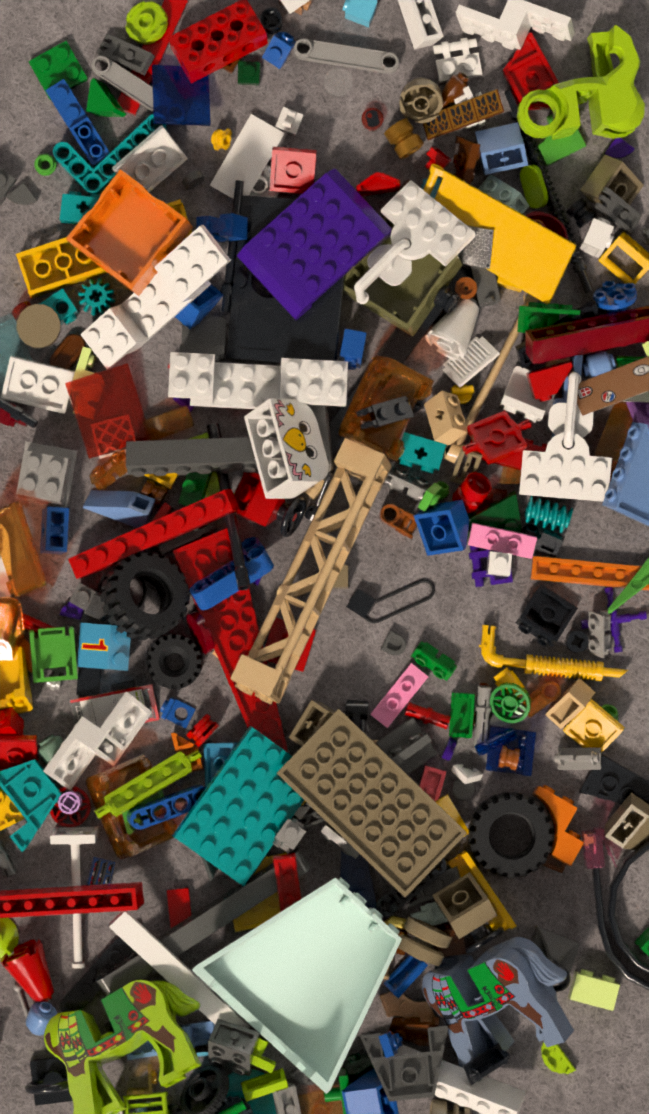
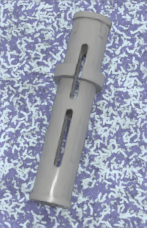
M478 686L477 705L474 706L476 721L473 752L487 753L489 712H492V707H490L492 687Z

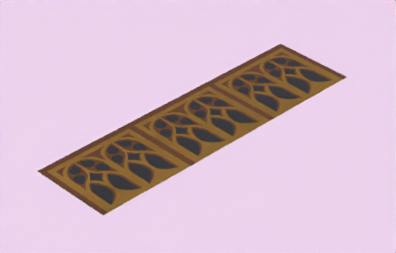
M496 89L443 109L439 112L436 119L422 124L427 140H431L505 111L499 91Z

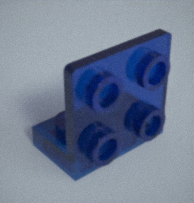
M490 727L486 770L532 776L536 732ZM502 745L507 746L511 750L515 748L520 749L516 771L511 770L507 766L503 768L498 767Z

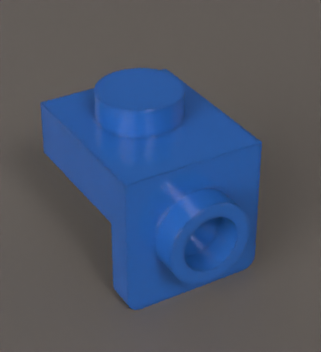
M278 32L271 39L262 58L281 69L292 49H294V44L296 43L293 40L294 37L287 32Z

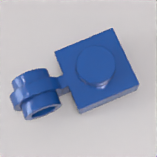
M391 1031L378 1036L386 1058L397 1054V1049L403 1046L401 1042L403 1038L402 1036L399 1037L398 1033L391 1034Z

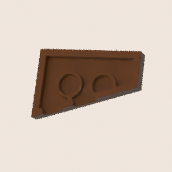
M456 136L455 144H459L458 155H454L453 158L456 168V174L453 175L471 184L475 177V164L480 157V144L464 137Z

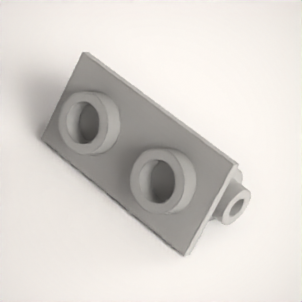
M607 610L600 611V614L589 611V654L605 658V655H608L611 650L610 634H605V631L610 630L611 615L608 614Z
M558 748V754L554 755V761L558 763L557 770H601V748Z

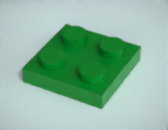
M67 41L28 61L44 91L63 79L70 89L88 80Z

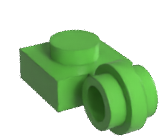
M442 481L434 483L426 490L418 508L426 512L431 506L435 507L439 500H443L448 496L449 486Z

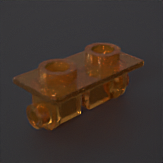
M125 450L113 453L106 463L102 466H96L89 475L91 483L98 490L102 488L105 490L116 481V478L112 475L114 472L119 477L128 472Z

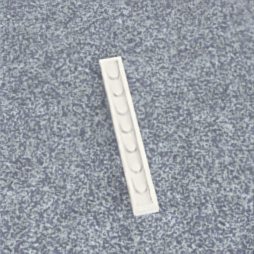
M122 911L109 923V928L169 983L177 986L187 996L197 1000L201 1005L199 1010L214 1024H216L218 1019L248 1029L250 1028V1024L129 912Z

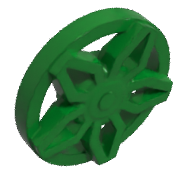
M506 682L496 687L492 692L490 707H492L494 715L500 720L507 723H517L525 719L529 714L531 699L526 689L517 684ZM502 689V695L495 696ZM522 694L523 697L519 699L517 696ZM524 700H526L527 707L522 704ZM496 706L503 708L502 714L497 710ZM514 712L518 715H521L517 718H511Z

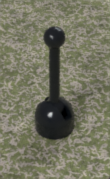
M328 472L316 503L309 505L305 511L304 516L310 521L313 520L329 481L333 479L331 472Z

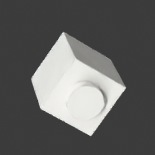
M488 552L486 575L509 577L512 554Z

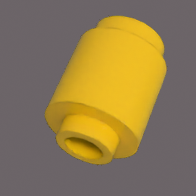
M508 667L493 677L497 687L506 682L517 684L522 688L525 687L513 670L510 671Z

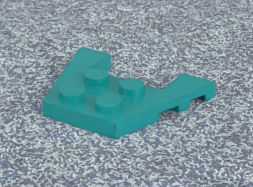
M36 759L0 771V787L27 820L25 825L10 836L21 852L28 847L62 795V792L52 779L43 772L44 769Z

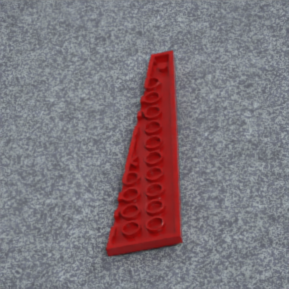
M227 528L173 550L179 568L186 577L185 582L189 586V591L193 584L233 560ZM239 590L207 610H201L193 598L198 612L205 619L204 627L211 631L215 644V653L247 728L252 726L288 753L277 703L273 701L272 704H268L256 697L254 692L251 696L240 691V689L235 687L236 683L230 679L241 655L248 656L259 633L250 590Z

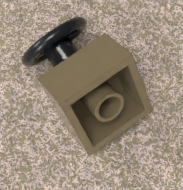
M470 872L432 895L457 937L460 939L469 933L472 935L475 941L465 948L467 953L477 950L504 932L503 927L489 931L485 923L496 917L497 914Z

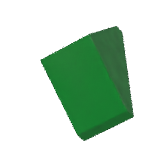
M93 78L90 81L86 111L98 117H125L127 114L107 85Z

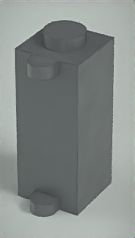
M469 265L471 278L477 284L475 297L478 307L499 304L501 299L495 274L485 268Z

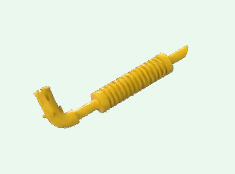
M482 625L481 645H479L481 647V655L489 665L497 668H502V666L524 668L525 674H532V672L534 675L542 673L543 676L545 674L546 676H549V674L554 676L555 674V677H558V675L562 677L564 675V678H567V676L568 678L572 676L573 679L581 677L583 680L584 678L586 680H589V678L593 680L594 678L595 681H602L603 676L620 678L628 671L627 669L604 667V662L596 661L595 663V661L590 662L588 660L586 662V660H583L582 662L581 659L579 661L574 659L573 661L572 658L570 660L568 658L565 660L561 658L560 660V657H557V659L552 657L551 659V656H548V658L544 656L542 658V655L539 657L535 655L533 657L532 654H526L525 659L503 657V655L496 654V646H494L496 626L490 627L488 635L489 625Z

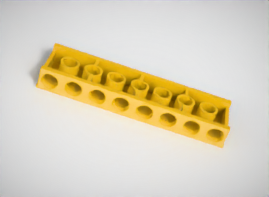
M180 199L167 203V205L188 220ZM192 230L187 234L185 238H187L192 233ZM67 237L16 254L31 299L107 274V272L73 247L66 240Z

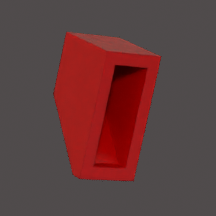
M566 361L527 372L526 375L532 397L535 400L539 399V402L552 399V395L558 393L570 372L572 362Z

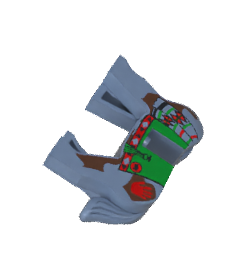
M514 937L487 949L476 962L471 955L446 956L443 958L440 966H435L433 970H430L423 977L422 990L427 1003L443 1019L446 1026H448L449 1038L457 1054L459 1066L462 1068L464 1064L497 1043L500 1044L502 1052H505L515 1042L495 1014L507 1005L512 1006L535 1024L536 1037L539 1042L544 1040L546 1047L565 1042L574 1032L573 1027L558 1003L557 994L553 985L566 979L567 972L546 958L541 949L526 938Z

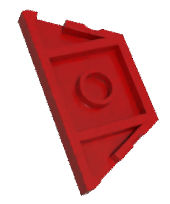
M532 32L529 33L521 50L517 49L502 71L519 104L529 92L538 89L546 90L559 83ZM540 101L533 102L528 107V110L551 109L548 104Z

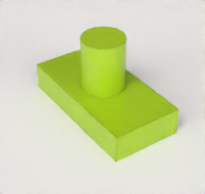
M259 1037L252 1054V1065L272 1074L276 1062L262 1056L269 1041Z

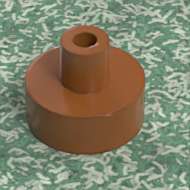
M463 277L457 281L455 291L461 295V299L469 300L476 295L477 284L472 278Z

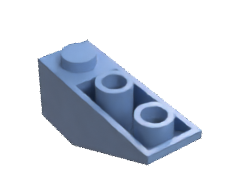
M91 490L83 508L139 528L148 524L152 516L155 499L134 491Z

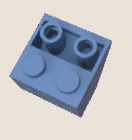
M518 122L475 132L476 141L480 144V160L484 175L528 166L525 146Z

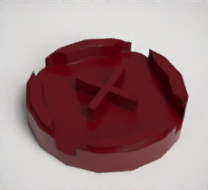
M196 611L188 614L187 622L195 643L202 653L212 652L215 647L214 639L210 629L203 626L205 619Z

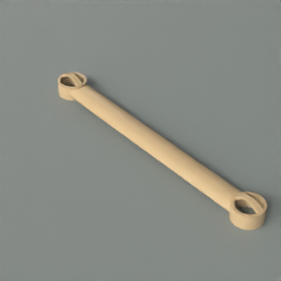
M524 292V306H528V302H537L538 299L530 294L525 299L526 292ZM518 318L465 420L466 427L475 422L520 333L517 332ZM468 432L452 443L447 455V446L445 447L444 458L455 463Z

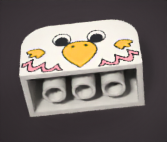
M270 398L244 416L266 499L295 498L327 476L329 465L317 419L307 404L298 402L297 399Z

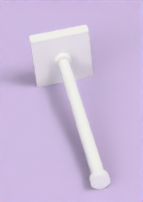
M99 826L55 827L50 835V844L71 845L72 886H81L80 845L95 844L99 837ZM81 913L73 914L74 962H72V968L85 967L82 953Z

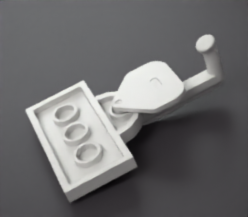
M410 180L381 209V214L395 225L390 237L392 244L380 245L369 255L367 264L370 269L354 285L357 302L360 304L368 302L369 295L365 290L378 277L391 286L400 285L412 273V260L421 259L431 254L446 267L476 237L475 232Z
M572 372L568 377L567 403H556L549 411L548 427L555 436L547 444L546 451L523 450L519 494L603 502L610 484L612 458L590 456L589 446L583 438L593 428L594 415L592 412L582 416L577 405L578 385L581 382V376L577 372Z

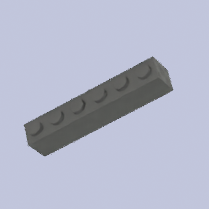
M250 437L126 442V468L128 475L141 477L145 474L164 476L167 473L187 475L194 472L209 474L218 471L225 474L232 473L233 471L252 473L258 470Z

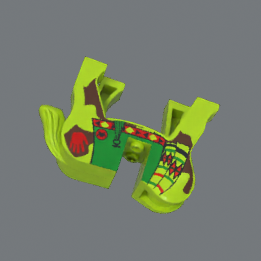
M135 980L101 1000L115 1033L108 1032L101 1035L93 1015L82 1010L56 1014L48 1022L44 1033L46 1048L66 1066L69 1092L74 1104L73 1114H117L127 1109L104 1072L102 1065L126 1056L146 1041H149L157 1052L160 1064L159 1082L165 1088L186 1078L187 1072L201 1066L188 1034L176 1022V1015L185 1017L198 1010L201 1005L197 1000L187 996L177 986L166 981L155 980L149 982L146 980Z

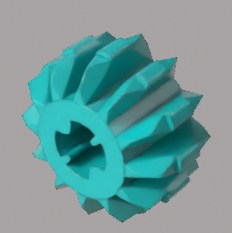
M90 279V287H87L85 284L82 285L86 292H78V295L83 298L79 301V304L85 305L84 312H88L91 309L92 316L96 315L97 310L103 315L104 307L107 310L111 308L107 303H115V299L109 297L115 294L113 289L108 290L110 287L108 282L102 286V279H98L95 285L94 281ZM94 293L102 294L99 297L100 301L96 302L94 299L91 301L94 298Z

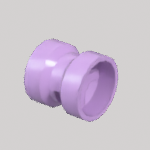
M75 791L63 793L58 800L59 809L66 814L77 812L82 806L81 795Z

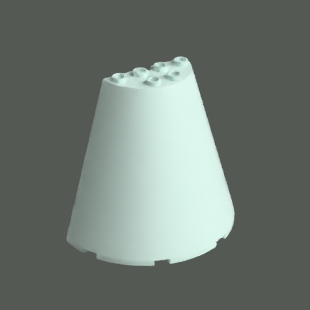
M341 877L338 880L334 878L192 969L218 996L257 1032H260L267 1041L326 1094L332 1088L402 940L398 936L400 931L391 923L387 926L381 920L383 915L375 908L372 909L370 907L368 909L364 905L367 901L359 893L349 891L350 885Z

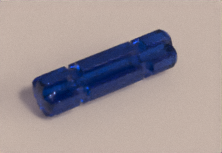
M509 728L503 731V733L485 740V742L476 744L475 750L479 756L488 753V750L492 751L506 744L507 741L515 740L517 735L513 728Z

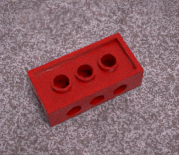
M239 0L168 37L171 50L191 84L268 44L267 33L248 0Z

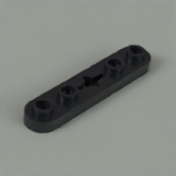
M118 937L63 997L60 1002L61 1012L83 1010L101 990L97 982L93 981L97 974L95 969L97 967L102 969L106 964H109L107 968L109 969L135 951Z

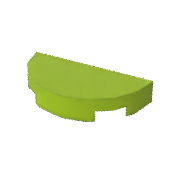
M543 1041L541 1056L545 1065L551 1071L559 1074H569L576 1071L558 1044L546 1047Z

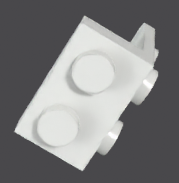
M516 366L499 406L504 407L503 411L506 410L507 413L524 415L523 418L525 420L528 419L530 422H540L543 419L549 400L539 402V399L535 400L532 397L526 375L530 370Z

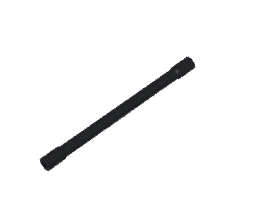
M219 423L207 425L209 439L222 438ZM220 471L216 472L220 491L231 489L228 474L221 473ZM233 512L226 515L225 519L235 566L234 572L238 590H247L251 588L245 564L236 513Z

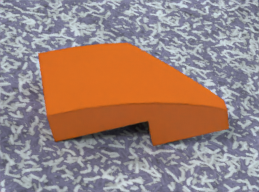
M171 733L176 753L181 751L187 756L196 749L199 751L198 747L176 733ZM201 758L191 763L192 772L203 769Z

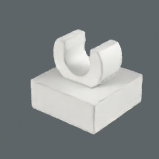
M283 107L275 128L296 136L304 115Z

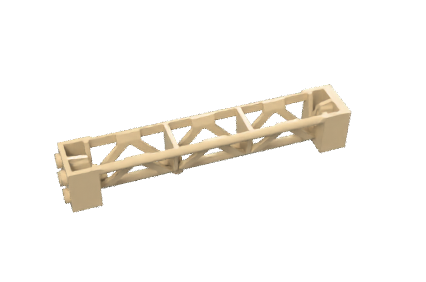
M347 438L344 439L334 460L337 469L333 479L326 490L283 583L277 590V596L248 656L241 655L230 678L236 683L235 687L240 689V691L251 696L254 692L256 697L268 704H272L273 701L278 704L280 703L300 656L392 466L385 454ZM349 476L363 482L357 496ZM340 482H342L350 508L322 520ZM341 528L337 538L327 535V533ZM319 540L333 546L327 559ZM311 545L319 572L292 584ZM311 592L306 603L295 598ZM290 604L303 609L297 623ZM279 610H281L289 636L286 639L262 648ZM280 656L275 669L262 664V662Z

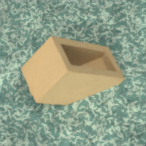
M578 678L545 715L562 729L588 704L596 692Z

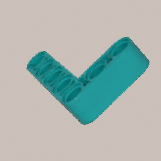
M151 114L94 169L67 142L57 143L53 148V155L65 171L89 195H101L116 175L115 172L110 175L105 174V168L110 165H116L121 160L120 154L123 151L131 152L139 144L136 143L137 137H148L156 129L151 127L153 122L161 121L166 131L168 128L167 122L162 114ZM63 149L69 150V155L66 158L58 157L59 152ZM83 165L85 167L84 171L81 174H75L73 172L75 166ZM96 180L100 182L97 189L91 190L88 188L91 181Z

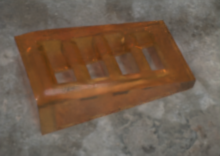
M507 466L502 467L498 483L520 484L521 470Z

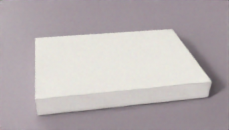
M161 125L114 165L112 169L116 174L121 169L150 192L188 158Z
M11 355L1 398L65 414L75 371Z

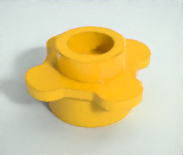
M217 129L213 132L211 143L215 150L218 151L222 148L227 150L229 148L232 134L231 129Z

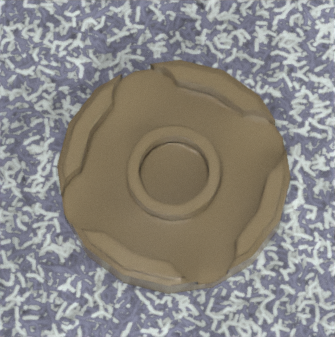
M34 304L26 307L20 313L17 319V332L26 345L33 348H44L51 346L58 339L61 332V322L59 316L52 308L44 304Z

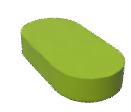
M536 165L524 166L520 171V180L526 201L532 208L544 207L548 202V192L542 172Z

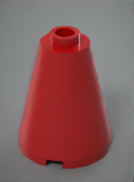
M35 939L26 941L16 946L14 953L10 956L7 953L1 958L3 967L34 1002H47L52 998L51 995L54 993L40 939H38L37 943Z

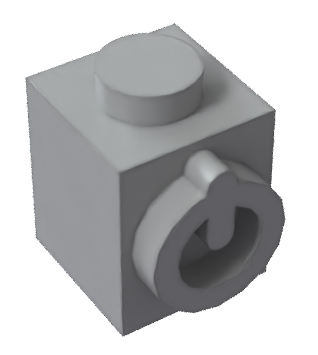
M294 818L292 821L287 819L274 837L273 844L289 854L306 833L303 830L304 825Z

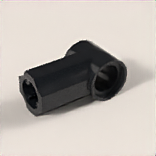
M346 699L345 715L364 733L365 721H367L368 701Z

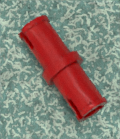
M408 702V708H406L404 715L422 720L424 724L430 723L447 729V723L450 722L451 716L435 712L431 707L424 708Z

